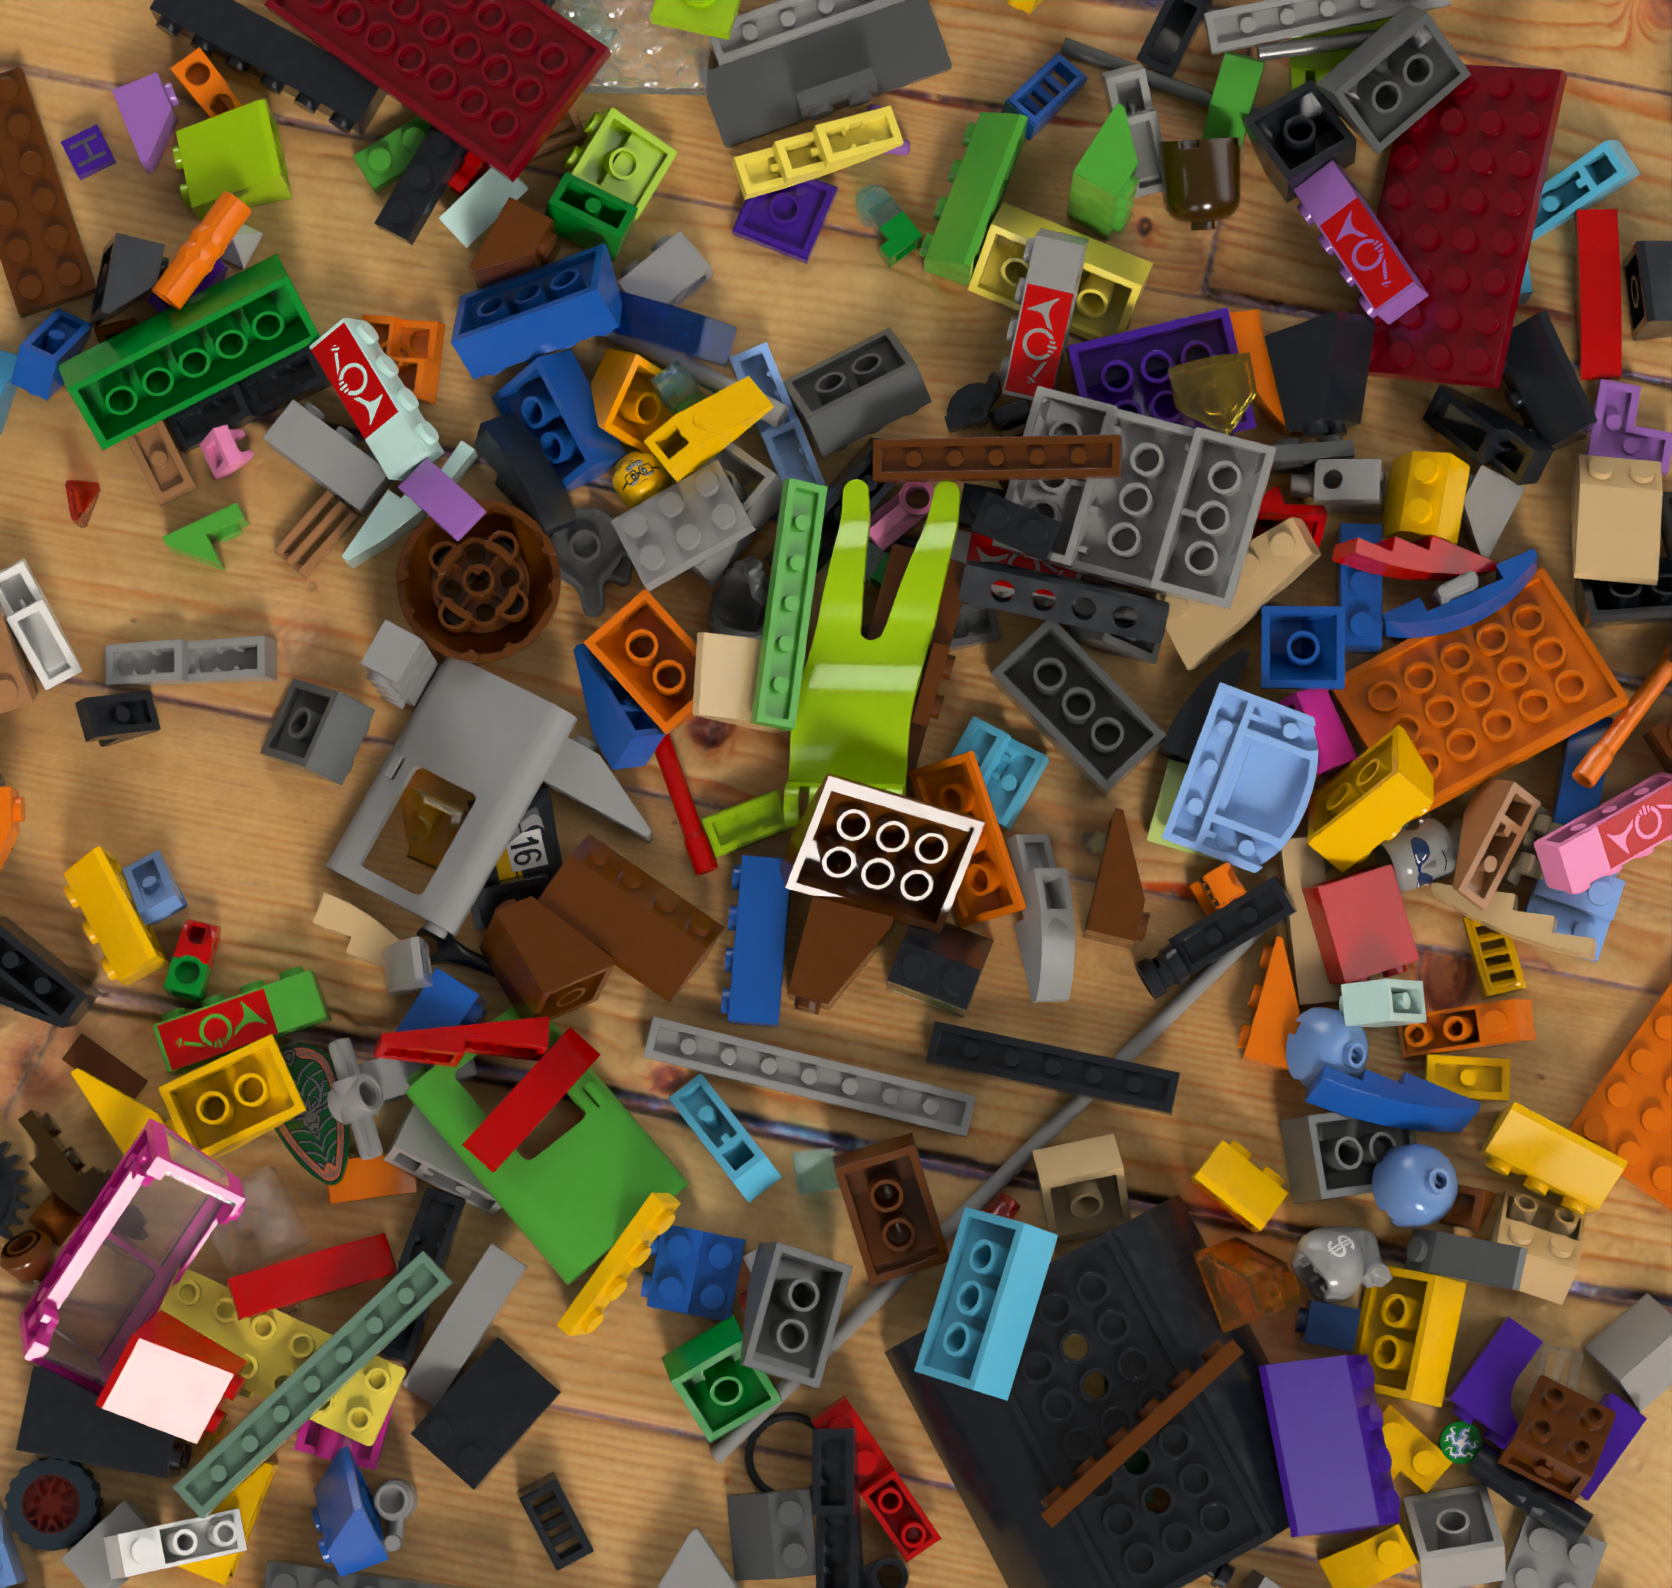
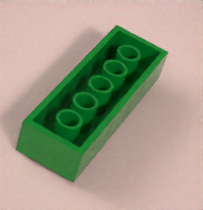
M276 253L190 297L180 310L170 307L57 366L68 392L102 450H105L314 343L320 338V335Z

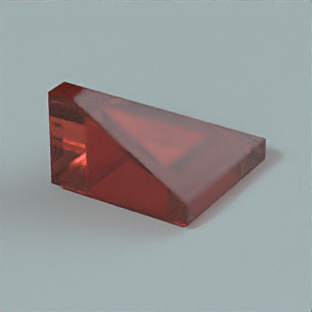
M68 480L66 481L65 488L71 520L80 528H85L89 523L101 492L100 484L97 482Z

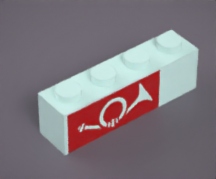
M342 318L311 344L309 348L388 479L404 481L426 458L433 463L445 453L438 442L439 435L436 429L429 422L425 421L417 408L419 402L416 396L403 385L397 375L399 369L396 363L383 352L377 342L379 336L376 330L364 320Z

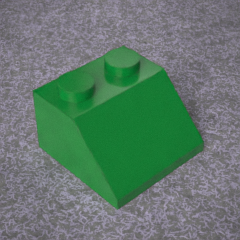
M734 1315L661 1357L670 1382L709 1442L716 1440L782 1401L769 1374L740 1365L743 1329Z

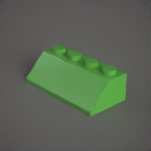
M1119 103L1116 104L1073 171L1067 217L1107 241L1114 231L1120 234L1133 214L1131 210L1135 204L1133 201L1137 193L1135 189L1140 179L1135 177L1138 160L1125 107Z
M981 112L976 124L969 122L962 140V145L967 147L962 161L955 159L947 181L953 183L948 198L940 197L933 219L939 220L934 235L926 234L920 249L919 256L925 258L924 271L969 287L988 230L1000 208L1024 145L1028 121L1027 116L1012 113Z

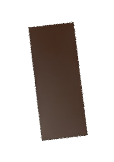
M83 1033L62 1059L74 1069H82L134 1099L148 1082Z

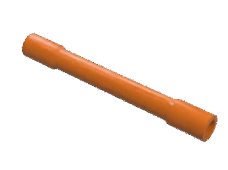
M1671 642L1664 650L1661 659L1631 697L1628 705L1622 709L1598 743L1590 748L1572 772L1573 779L1581 786L1589 789L1593 788L1613 761L1616 752L1672 679V663L1670 662Z

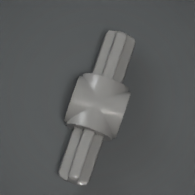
M349 1038L335 1040L329 1044V1052L338 1081L332 1083L333 1088L328 1093L327 1102L329 1110L333 1117L343 1123V1125L351 1124L360 1158L362 1160L377 1158L382 1155L383 1148L373 1117L380 1114L379 1109H381L384 1103L382 1087L373 1076L368 1075V1073H360L351 1040Z

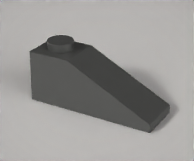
M1413 1228L1406 1250L1407 1260L1405 1269L1439 1275L1465 1283L1519 1291L1528 1249L1439 1231Z

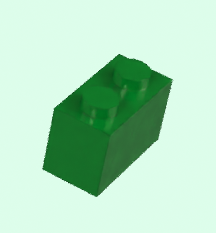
M565 172L548 201L545 216L553 219L557 235L585 249H590L604 243L608 249L611 261L615 262L632 231L638 207Z

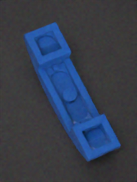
M1533 548L1496 564V582L1454 599L1449 603L1427 611L1421 598H1418L1383 613L1382 622L1385 635L1396 638L1430 637L1462 629L1490 616L1516 597L1537 572L1538 556L1535 549Z

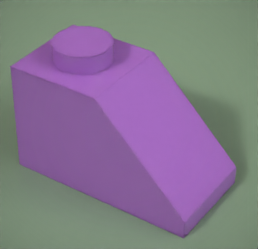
M157 72L112 90L139 159L148 174L156 171L178 122L173 107L180 105L171 82L163 84Z

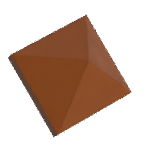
M52 1191L28 1221L38 1230L50 1234L53 1243L61 1247L85 1216L73 1209Z

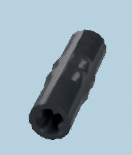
M1485 1443L1466 1473L1502 1496L1510 1504L1520 1508L1528 1516L1538 1520L1575 1545L1594 1514L1576 1502L1497 1463L1501 1453Z

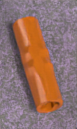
M223 191L200 224L192 230L188 240L180 246L175 258L151 290L164 302L180 310L202 279L212 271L215 262L224 254L230 241L252 213L251 209L233 194Z

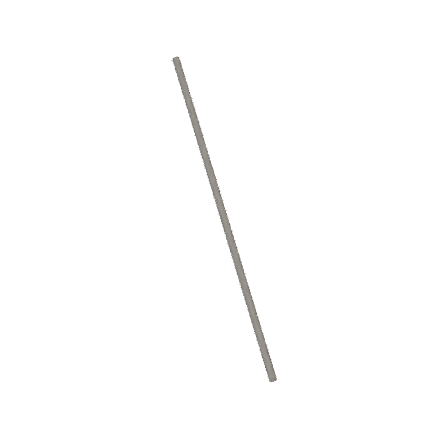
M1323 857L1326 874L1334 865ZM1267 930L1210 963L1113 1059L1133 1062ZM1074 1095L941 1225L945 1243L957 1234L965 1207L980 1211L1033 1159V1150L1045 1148L1094 1099ZM917 1272L882 1282L836 1327L828 1358ZM783 1379L775 1386L782 1401L729 1431L709 1451L711 1455L721 1464L802 1384Z

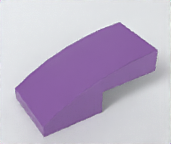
M427 458L398 486L405 496L426 512L437 525L456 541H459L486 513L483 507Z

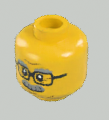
M635 451L625 455L617 462L612 477V485L630 510L672 486V479L655 455Z

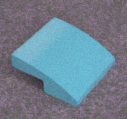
M973 716L950 757L974 750L998 824L1010 831L1050 759L1046 755L1011 738L1008 733Z

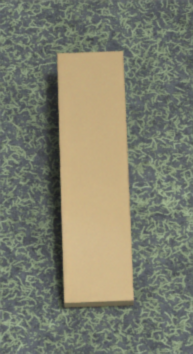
M1432 883L1431 892L1436 898L1469 919L1496 932L1551 952L1595 960L1597 943L1594 938L1556 933L1558 921L1555 916L1517 911L1519 900L1516 894L1495 891L1486 911L1478 909L1453 889V885Z

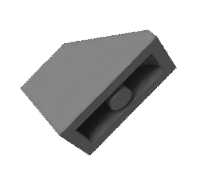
M1481 465L1475 475L1469 473L1461 521L1471 552L1489 558L1525 487L1516 485L1510 479Z

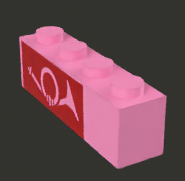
M1658 772L1533 842L1547 887L1566 891L1567 894L1584 892L1590 888L1591 882L1602 876H1609L1622 870L1623 864L1634 858L1647 856L1654 851L1653 847L1665 840H1672V774Z

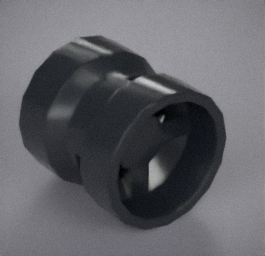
M1171 944L1161 948L1158 955L1153 959L1144 958L1134 964L1141 981L1154 1000L1166 994L1167 987L1173 984L1181 985L1191 979L1185 964Z

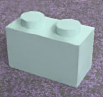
M1379 979L1341 984L1342 995L1339 999L1340 1013L1344 1015L1345 1026L1385 1028L1427 1023L1423 981Z

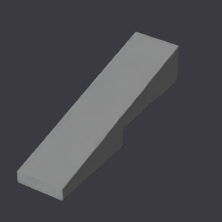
M264 635L200 641L174 639L105 645L106 686L277 681V640Z

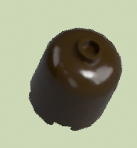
M1240 137L1159 142L1163 201L1166 211L1172 218L1180 222H1191V230L1215 229V221L1228 219L1236 212L1241 198Z

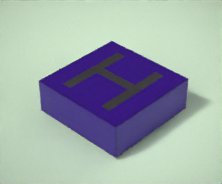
M97 124L61 141L80 180L117 163Z

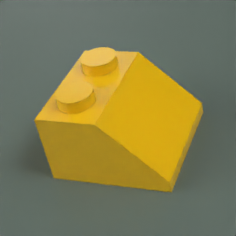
M1412 451L1392 460L1381 523L1383 524V540L1396 536L1408 542H1413L1433 535L1457 545L1470 465L1452 453Z
M1222 1140L1188 1181L1252 1233L1259 1232L1287 1196L1288 1192L1282 1188L1285 1181L1267 1166L1261 1171L1248 1161L1252 1154L1235 1140H1232L1230 1144Z

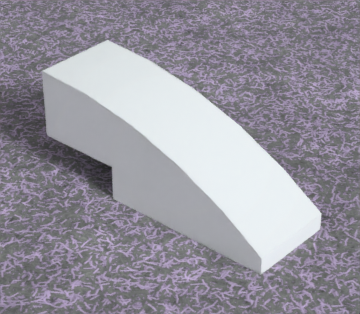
M25 558L1 570L0 602L7 616L6 620L45 690L82 672L83 670Z

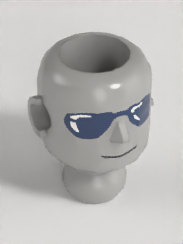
M1427 816L1418 817L1411 822H1407L1393 839L1389 841L1384 840L1375 847L1377 865L1392 864L1399 890L1402 892L1431 885L1433 882L1450 876L1456 866V855H1458L1463 818L1452 821L1447 828L1437 819Z

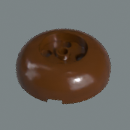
M477 499L476 502L483 507L486 513L459 541H456L437 525L430 516L425 518L416 527L401 552L396 572V583L402 613L411 629L426 645L454 660L468 663H488L506 659L523 651L544 632L552 620L559 602L561 571L552 542L534 519L509 504L495 500ZM476 549L482 550L485 554L484 561L481 564H470L467 560L469 552ZM507 572H513L518 576V583L510 588H505L501 584V577ZM480 579L486 580L489 584L486 590H474L475 583ZM450 582H456L461 586L460 595L456 598H448L444 595V588ZM483 605H489L494 609V616L489 621H481L477 617V611Z

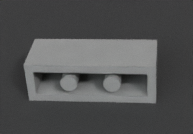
M293 399L264 435L263 439L270 448L365 518L394 480L388 479L372 451L367 455L355 446L358 439L341 426L333 430L323 422L326 415L309 402L302 406Z

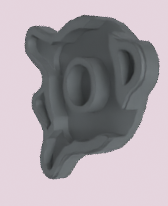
M591 507V509H575L576 525L550 534L548 537L558 557L561 581L572 586L578 592L585 615L589 618H597L604 613L606 608L605 585L613 582L620 587L628 586L632 579L634 565L611 522L615 518L595 507Z

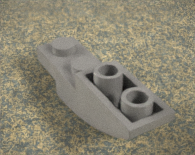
M1049 834L1014 835L1006 841L1011 863L1027 907L1022 910L1024 919L1014 925L1031 1002H1065L1070 999L1075 959L1074 910L1067 868H1056Z

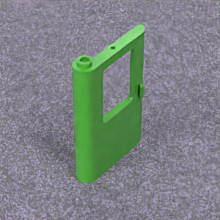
M512 1006L492 1022L518 1020L520 1018ZM551 1020L549 1023V1041L546 1052L563 1035ZM465 1052L456 1067L435 1065L429 1070L424 1065L406 1080L410 1086L405 1092L408 1098L567 1285L580 1277L604 1253L614 1246L651 1193H670L672 1196H675L690 1185L689 1181L591 1067L567 1092L583 1112V1120L531 1160L524 1159L515 1149L494 1173L462 1145L488 1117L455 1077L456 1071L478 1054Z

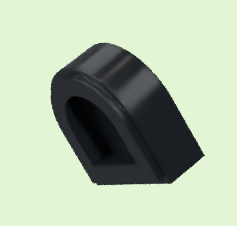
M1027 399L992 411L989 416L993 429L998 432H1004L1026 424L1031 410Z

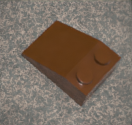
M1115 808L1109 824L1083 938L1132 949L1136 940L1143 941L1150 913L1143 911L1145 897L1124 811Z
M912 1132L832 1157L836 1177L871 1286L948 1262V1249Z

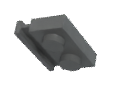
M1340 435L1322 436L1318 438V442L1301 443L1300 438L1278 440L1277 445H1271L1276 447L1277 451L1270 475L1315 472V462L1318 459H1353L1355 456L1353 440H1342Z

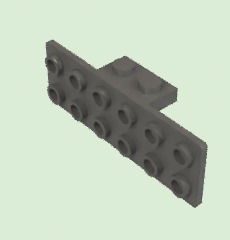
M906 0L700 73L699 77L723 144L726 148H731L808 120L815 121L826 118L833 114L834 111L847 106L857 107L863 105L873 97L951 70L952 63L929 1Z

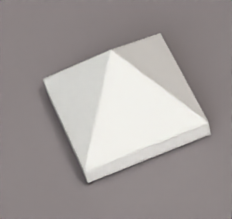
M243 224L220 258L245 270L263 233Z

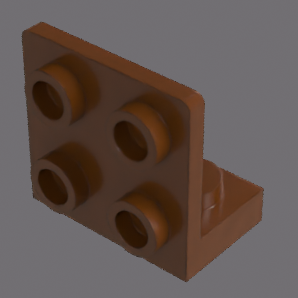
M1540 1375L1534 1385L1519 1425L1503 1448L1497 1463L1575 1502L1594 1474L1615 1420L1616 1412L1544 1375Z

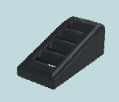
M554 1472L517 1491L518 1498L557 1571L594 1552ZM553 1490L555 1493L553 1497L533 1506L531 1501ZM561 1505L563 1511L541 1521L540 1515ZM567 1521L570 1522L571 1526L549 1537L548 1531ZM574 1536L578 1537L580 1542L557 1553L555 1546Z

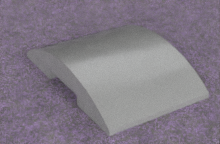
M1037 386L1023 436H1122V479L1010 480L1005 499L1062 522L1065 525L1049 564L1162 595L1231 609L1277 448L1199 427L1194 429L1121 410L1114 405ZM994 540L992 541L991 545L995 547L1039 560L1035 557H1032L1021 551L1013 549L1002 543H999Z

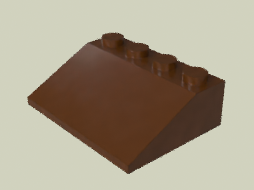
M827 773L795 828L779 869L785 888L892 916L894 920L941 933L985 821L977 817Z

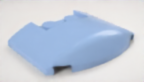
M1220 682L1161 838L1218 860L1229 862L1234 866L1253 873L1262 869L1261 865L1276 855L1278 851L1280 852L1289 841L1308 806L1318 765L1317 740L1313 726L1316 727L1315 718Z

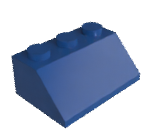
M572 350L537 357L492 396L501 416L513 412L528 429L554 468L566 494L604 475L621 458L627 455L619 439L598 427L591 386Z

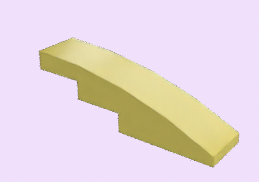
M890 105L815 125L812 132L774 141L771 148L734 157L732 166L744 200L785 189L863 162L902 146L904 141Z

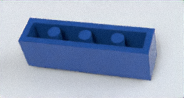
M742 855L741 865L733 866L732 890H739L738 906H730L728 931L736 932L734 947H726L725 972H732L731 989L723 988L721 1013H728V1022L730 1024L779 1028L791 890L785 888L779 869L783 858Z

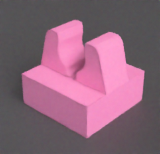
M228 425L216 427L199 444L215 480L230 477L234 471L247 464L254 456L252 450L241 452L236 445L245 436L243 430L229 429Z

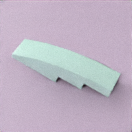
M461 440L441 470L458 485L479 457L476 450ZM387 490L341 557L347 565L355 568L390 547L421 523L428 514L405 496V494L400 498L390 490Z

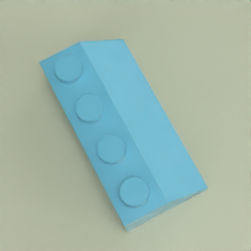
M965 1207L914 1371L1008 1401L1058 1235L1023 1222Z

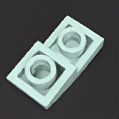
M491 168L448 208L439 219L467 248L496 221L509 197L518 200L529 188L519 177L512 183Z

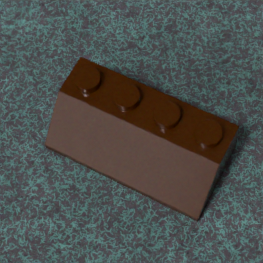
M588 834L571 852L538 899L541 904L610 955L615 962V966L669 1003L707 959L725 928L591 834Z

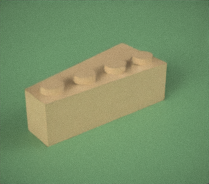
M1291 517L1250 541L1231 609L1201 604L1158 593L1151 596L1156 600L1166 601L1170 604L1165 629L1187 670H1200L1209 661V658L1232 640L1242 627L1261 612L1262 606H1266L1281 591L1283 592L1321 556L1303 519Z

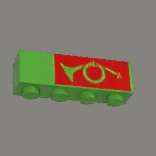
M302 966L295 967L280 973V980L265 985L263 980L255 981L240 987L241 994L226 999L224 994H219L202 1000L200 1002L202 1008L186 1013L185 1008H179L161 1015L163 1022L152 1026L167 1071L176 1075L213 1062L270 1034H273L276 1040L330 1021L331 1017L316 973L311 970L304 972Z

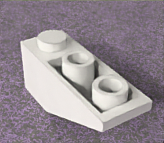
M239 1508L210 1514L203 1519L196 1517L103 1537L111 1580L247 1551Z

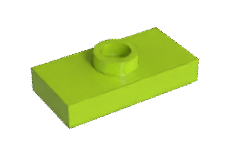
M778 789L701 818L716 858L793 829V827L785 826L784 803Z

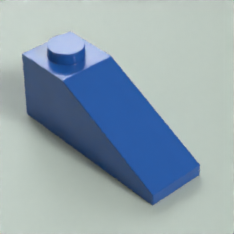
M585 644L576 645L573 651L595 742L612 770L645 766L665 736L664 732Z

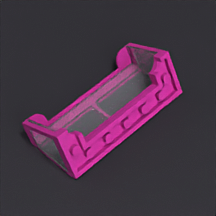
M149 1118L19 1315L24 1358L101 1393L131 1335L157 1314L177 1269L179 1271L172 1285L179 1282L217 1223L226 1225L230 1220L235 1221L241 1215L246 1203L241 1179L165 1125Z

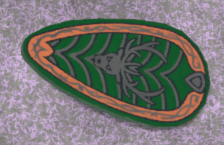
M296 1044L283 1047L280 1051L307 1111L274 1129L292 1156L307 1172L326 1185H337L344 1178L348 1165L350 1132L349 1124L343 1125V1123L337 1121L328 1107V1093L333 1088L332 1083L338 1081L332 1059L314 1046Z

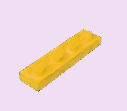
M651 1193L558 1322L557 1326L568 1336L590 1334L601 1324L604 1318L602 1312L610 1301H614L624 1292L628 1284L626 1281L627 1277L634 1268L641 1266L651 1254L650 1246L656 1237L666 1232L675 1220L674 1212L681 1204L670 1193Z

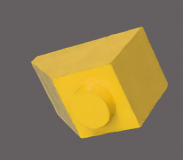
M1399 1524L1383 1526L1318 1560L1332 1588H1366L1418 1563Z

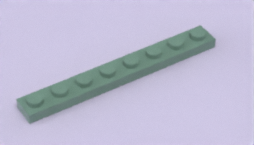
M422 1251L175 1484L173 1488L201 1519L205 1518L454 1282L425 1251Z

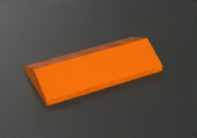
M974 750L908 771L917 800L985 821L953 901V907L960 928L1026 909L1027 907Z

